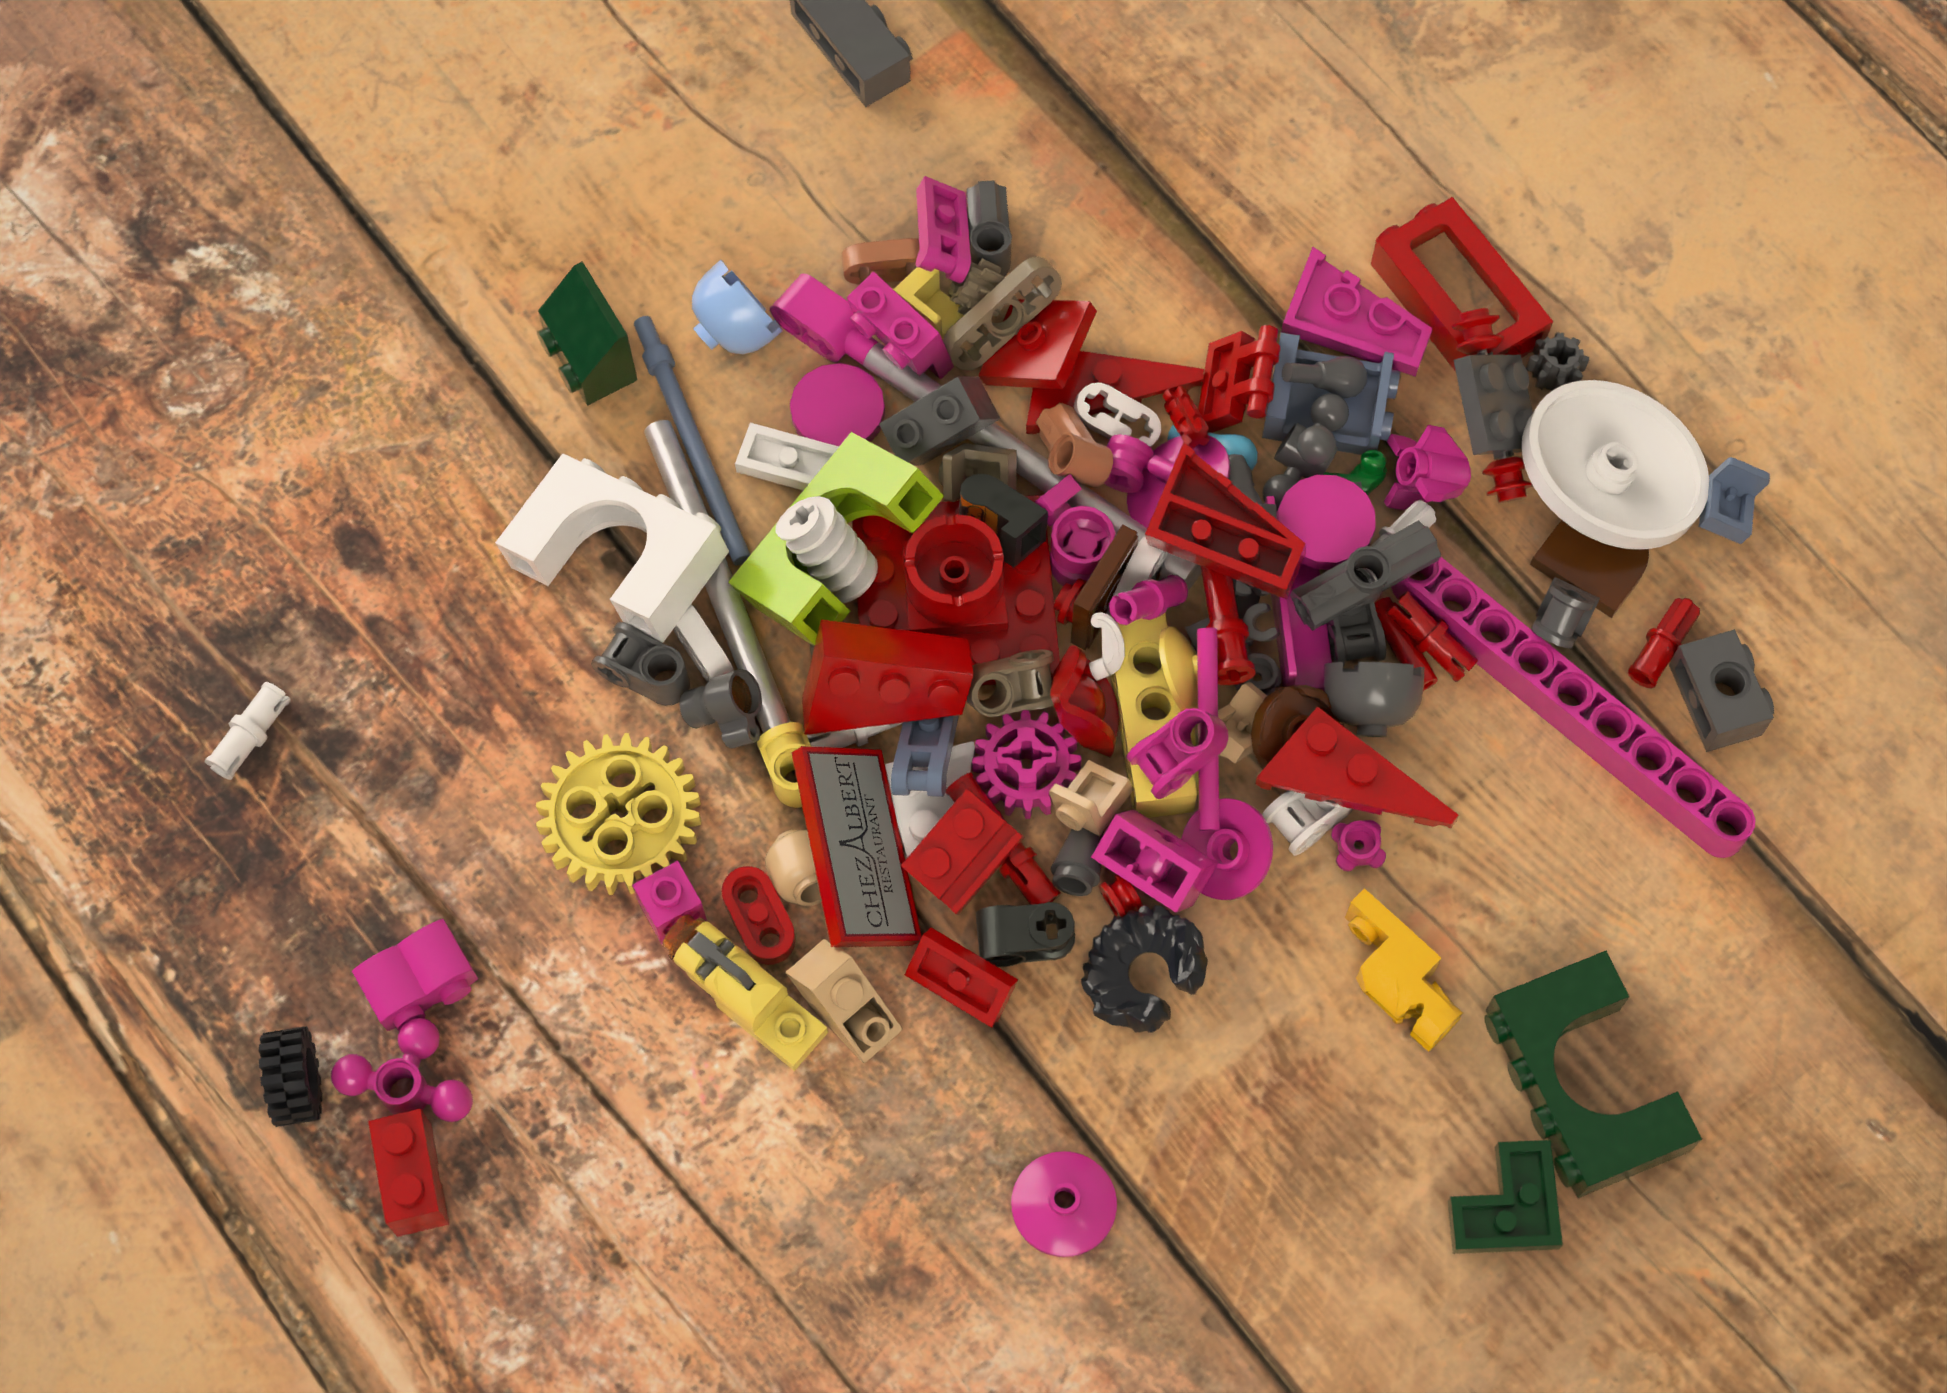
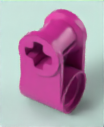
M1188 708L1179 712L1158 731L1138 742L1127 754V759L1132 765H1138L1153 785L1151 792L1154 797L1162 799L1180 789L1193 774L1222 753L1228 742V729L1219 717L1197 708ZM1205 721L1208 727L1207 738L1202 744L1193 746L1191 741L1192 729L1196 724Z

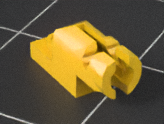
M1364 888L1350 902L1345 919L1349 921L1348 926L1351 932L1361 942L1369 946L1373 943L1378 949L1362 964L1356 980L1361 990L1385 1011L1395 1024H1401L1404 1019L1416 1018L1417 1022L1410 1036L1430 1052L1452 1030L1464 1014L1453 1004L1436 981L1432 984L1427 981L1435 973L1442 957Z

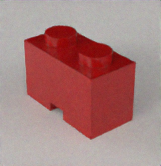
M421 1108L369 1120L368 1124L385 1224L397 1237L449 1225L443 1185L440 1182L437 1164L439 1163L432 1124Z

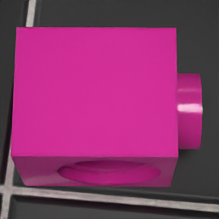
M679 861L632 885L638 903L662 946L707 921L702 902Z

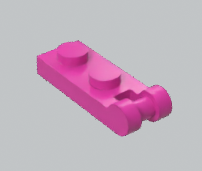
M924 176L916 189L920 248L916 258V267L929 272L937 269L946 273L947 279L961 284L966 278L971 265L966 192Z

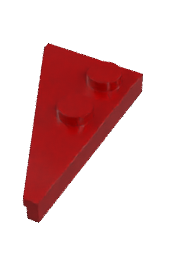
M1080 351L1064 389L1033 388L1026 423V434L1034 435L1040 433V428L1036 421L1044 409L1053 408L1059 403L1074 408L1076 396L1084 387L1092 383L1109 385L1142 404V399L1163 394L1167 389L1174 391L1178 386H1181L1188 392L1193 387L1202 386L1204 369ZM1097 394L1093 399L1085 398L1084 402L1090 405L1088 412L1090 416L1100 412L1106 414L1113 413L1103 406L1105 399L1103 395Z
M1318 706L1260 772L1255 782L1261 789L1271 790V787L1298 792L1305 794L1306 799L1319 802L1330 800L1342 807L1377 815L1387 812L1414 818V823L1431 827L1441 825L1451 829L1459 817V814Z

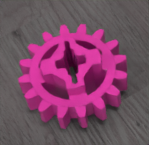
M1022 710L1021 720L1013 721L1009 714L1002 715L1003 727L1000 729L988 723L986 725V737L988 740H976L975 752L980 756L972 758V771L981 773L976 777L977 783L983 790L990 788L987 796L993 804H997L1000 800L1005 802L1004 815L1010 816L1015 807H1020L1023 809L1025 819H1030L1032 808L1038 806L1045 815L1051 814L1052 799L1049 794L1050 789L1055 783L1068 788L1077 776L1074 771L1081 769V756L1072 754L1077 750V740L1074 737L1063 739L1065 728L1060 723L1050 727L1048 725V713L1043 712L1037 721L1030 719L1028 710ZM1016 738L1007 747H1001L1009 740ZM1039 739L1045 741L1050 746L1044 745ZM1031 759L1032 768H1022L1021 760ZM1046 780H1053L1046 787L1037 790ZM1002 781H1007L1016 790L1006 786Z

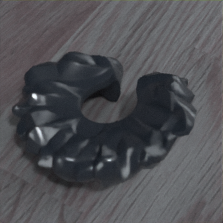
M1155 905L1152 910L1147 906H1142L1139 912L1130 910L1123 917L1114 916L1109 925H1104L1100 935L1093 938L1088 962L1083 964L1084 977L1081 979L1085 993L1094 1004L1093 1014L1095 1017L1111 1025L1130 1027L1135 1033L1143 1031L1153 1033L1165 1021L1170 1020V1006L1165 1000L1153 994L1142 993L1135 989L1129 978V970L1132 962L1138 956L1145 953L1158 954L1166 961L1170 978L1176 988L1195 995L1197 990L1203 986L1208 959L1204 952L1203 936L1194 923L1186 918H1181L1180 915H1172L1162 906Z

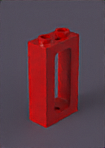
M1453 197L1439 205L1431 203L1425 206L1411 221L1400 227L1398 225L1390 226L1377 237L1371 266L1405 309L1432 328L1431 342L1455 372L1454 360L1469 356L1456 350V347L1464 341L1463 331L1452 329V325L1461 322L1459 314L1462 312L1412 251L1443 232L1516 321V323L1496 334L1504 336V340L1495 350L1489 352H1493V355H1521V358L1533 351L1536 340L1541 339L1544 341L1548 337L1553 324L1551 317Z

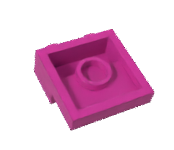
M874 271L846 297L854 313L850 317L851 322L868 339L875 334L885 343L886 346L882 349L883 352L901 370L908 365L920 377L930 369L941 380L954 367L940 333Z

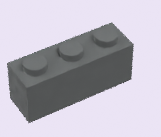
M790 0L793 17L865 107L911 81L910 61L913 59L911 50L901 36L895 38L890 32L884 15L876 5L870 6L865 0Z

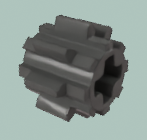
M1556 332L1552 339L1547 337L1544 341L1541 339L1536 340L1532 351L1534 355L1530 356L1526 366L1527 371L1532 372V378L1537 379L1536 388L1541 390L1546 388L1553 391L1562 385L1582 380L1583 375L1581 372L1586 370L1589 357L1584 355L1583 349L1579 350V339L1575 337L1570 339L1564 337V333Z

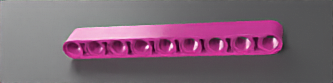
M1441 557L1439 561L1419 571L1426 577V580L1418 581L1408 577L1391 587L1397 599L1408 590L1411 596L1437 622L1441 619L1449 625L1447 631L1472 656L1478 659L1477 665L1703 850L1719 858L1731 857L1740 851L1752 834L1756 821L1752 809L1744 801L1545 640L1536 635L1529 627ZM1455 601L1464 608V611H1451L1443 602ZM1486 631L1493 632L1502 639V642H1489L1481 633ZM1520 663H1532L1537 666L1540 673L1529 674L1520 667ZM1558 694H1570L1576 698L1579 705L1570 706L1563 703ZM1606 725L1613 728L1618 737L1609 738L1602 735L1597 726ZM1637 757L1651 759L1656 764L1658 770L1643 768L1638 763ZM1676 789H1686L1692 792L1697 802L1689 803L1682 800ZM1724 821L1731 824L1735 828L1737 835L1730 836L1723 833L1718 828L1716 822Z

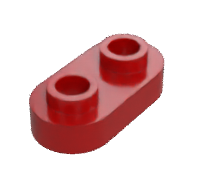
M752 866L739 867L730 872L722 885V898L748 954L755 961L766 965L778 964L791 955L795 947V931L770 878L764 871ZM748 890L758 894L756 900L752 903L742 902L739 899L740 895ZM767 934H775L780 938L779 942L773 947H766L761 944L762 938Z

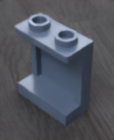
M1281 332L1279 340L1281 347L1278 364L1274 367L1272 382L1275 384L1272 402L1268 403L1262 438L1283 441L1296 422L1306 428L1311 427L1314 424L1311 419L1312 404L1321 395L1329 394L1328 391L1316 388L1313 384L1285 382L1282 378V368L1285 363L1315 365L1316 362L1329 361L1339 356L1298 350L1300 335ZM1384 352L1381 363L1360 360L1367 371V384L1357 396L1343 398L1349 408V417L1341 429L1332 432L1336 439L1337 451L1362 455L1369 450L1377 451L1380 440L1387 441L1390 437L1394 413L1385 411L1387 398H1396L1400 371L1392 370L1394 353Z

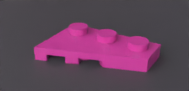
M1312 247L1283 321L1281 332L1300 335L1299 339L1369 362L1381 363L1384 352L1394 353L1392 369L1416 377L1432 333V328L1389 298H1379L1360 285V278L1348 270L1344 273L1325 261V254Z

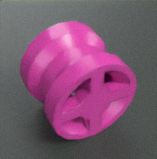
M1113 435L1107 444V447L1111 449L1113 454V466L1104 484L1120 492L1137 493L1141 490L1144 483L1143 470L1148 468V462L1154 456V452L1146 443L1128 435Z

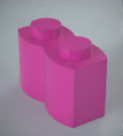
M444 919L424 926L406 937L398 945L375 954L352 970L378 1020L387 1031L395 1028L400 1031L401 1027L409 1020L425 1018L424 1012L437 1003L443 1002L445 1005H449L461 1000L470 993V985L478 980L476 973Z

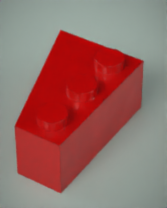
M1183 442L1145 532L1148 545L1287 600L1306 555V543L1257 502H1253L1235 487L1221 472L1218 473L1200 458L1191 447Z
M821 619L802 697L804 734L811 735L962 715L973 679L969 639Z

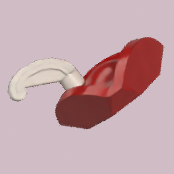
M1099 612L1092 615L1091 624L1095 628H1102V658L1091 662L1086 658V654L1077 646H1070L1054 671L1050 696L1060 724L1083 747L1111 758L1116 745L1119 712L1115 693L1106 677L1113 675L1121 668L1125 658V643L1116 621L1108 614Z

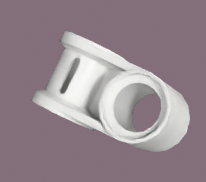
M1288 790L1274 800L1265 809L1262 816L1267 823H1273L1290 843L1289 851L1296 856L1315 844L1328 830L1346 818L1353 809L1342 807L1330 800L1319 802L1306 799L1305 794Z

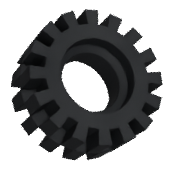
M303 1026L262 1033L263 1035L260 1036L261 1044H259L261 1056L259 1068L262 1070L260 1080L261 1086H264L265 1091L263 1094L264 1102L268 1104L267 1113L269 1118H271L273 1126L279 1127L320 1120V1114H322L321 1102L323 1101L320 1085H322L321 1076L318 1073L319 1062L315 1056L314 1042L312 1043V1035L308 1031V1027Z

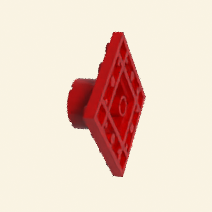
M1031 495L1025 497L1035 502L1042 495ZM960 501L939 502L913 534L881 516H864L852 521V529L857 534V537L866 545L867 550L877 559L878 564L877 574L873 583L867 591L857 598L860 625L969 639L972 665L1008 658L1024 651L1050 650L1053 652L1054 661L1050 663L1051 678L1053 680L1054 671L1060 663L1056 615L1053 608L1054 594L1048 533H1046V541L1013 568L1004 561L1000 540L987 524L972 516L959 515ZM990 679L981 686L996 685L994 679Z

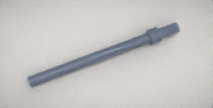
M642 316L635 320L634 327L645 351L642 354V358L649 374L657 379L715 521L721 527L720 533L729 550L732 562L736 566L742 565L751 554L673 371L675 366L673 356L669 347L662 344L650 316Z

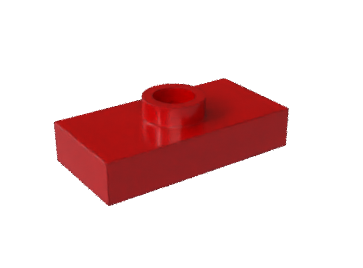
M932 927L922 935L904 974L991 1028L1000 1019L1018 982L1017 978Z

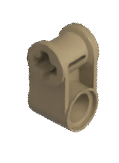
M1050 650L1024 651L1008 658L972 665L973 679L966 702L980 714L988 717H997L1022 710H1036L1053 706L1054 704L1050 696L1052 686L1050 663L1054 661L1053 652ZM994 679L996 682L994 693L988 699L979 700L978 690L985 681Z

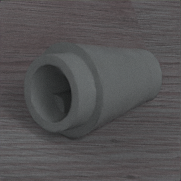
M1084 828L1080 831L1071 829L1051 866V872L1054 875L1052 882L1057 889L1074 896H1086L1091 893L1093 887L1099 884L1101 864L1091 857L1100 843L1103 833L1098 836Z

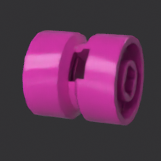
M1078 506L1069 508L1061 513L1054 522L1051 533L1050 564L1052 575L1060 585L1064 586L1066 583L1074 585L1079 578L1088 581L1115 537L1113 523L1105 513L1094 507Z

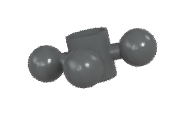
M1330 393L1318 397L1311 407V419L1314 424L1306 428L1296 422L1279 446L1274 459L1286 466L1287 469L1284 474L1271 477L1265 483L1262 493L1264 502L1266 496H1274L1276 511H1278L1285 493L1301 477L1308 478L1314 475H1323L1338 450L1336 439L1332 432L1341 429L1349 417L1348 405L1342 397Z

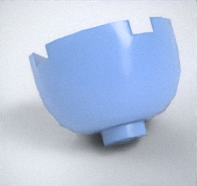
M720 260L704 274L693 292L692 310L700 322L693 329L711 350L719 344L734 354L743 355L758 351L778 336L783 329L775 320L773 321L764 311L766 310L765 307L732 270L724 276L729 269Z

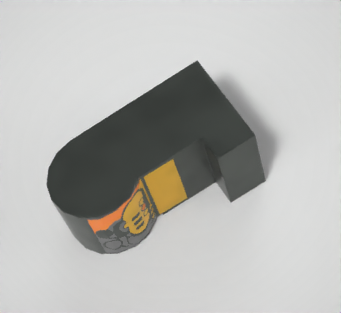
M988 474L972 475L961 484L959 515L972 516L987 524L1000 540L1004 561L1013 568L1046 541L1048 511Z

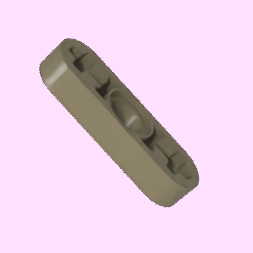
M1031 257L1023 261L946 332L943 342L951 361L956 367L962 370H973L980 367L1018 333L1023 325L1029 323L1057 297L1062 281L1059 273L1048 260L1042 257ZM1036 276L1043 280V283L1038 287L1031 283ZM1018 291L1026 299L1022 303L1015 296ZM1004 304L1013 306L1012 313L1007 320L1001 323L991 322L992 314L999 306ZM982 324L990 332L986 336L981 331V329H979V327ZM965 341L973 344V347L968 351L960 347Z

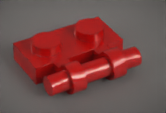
M1271 325L1261 326L1258 340L1256 341L1254 337L1246 332L1239 331L1209 343L1198 407L1203 417L1202 419L1209 427L1207 433H1213L1241 423L1247 404V415L1249 417L1261 419L1266 416L1267 404L1272 402L1275 384L1271 381L1273 366L1278 364L1281 347L1277 343L1279 331L1276 327ZM1252 367H1254V368H1253L1252 378L1249 379V377H1250V371H1251Z

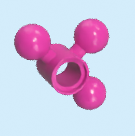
M424 1018L411 1019L401 1027L398 1033V1045L404 1054L403 1058L386 1061L375 1072L366 1058L357 1054H348L338 1059L331 1071V1080L337 1091L347 1096H357L364 1093L367 1089L375 1090L382 1103L394 1115L420 1108L423 1110L428 1104L431 1105L432 1111L439 1119L446 1122H456L468 1115L473 1104L472 1093L464 1083L457 1080H447L436 1087L429 1086L418 1068L421 1060L434 1054L440 1042L437 1027L431 1021ZM403 1078L414 1080L413 1088L409 1094L401 1098L390 1097V1091L395 1082Z

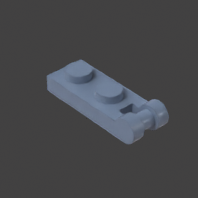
M959 715L903 722L891 773V791L893 795L909 796L910 791H927L928 796H945L947 771ZM913 767H928V770H913Z

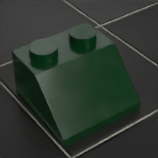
M583 261L574 265L539 308L538 313L543 329L537 331V335L547 355L552 357L557 354L563 364L558 370L570 393L579 391L588 406L638 380L627 333Z

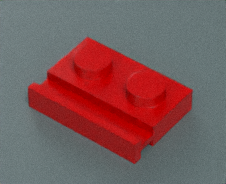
M967 788L902 863L901 867L946 904L951 911L959 915L1025 837Z

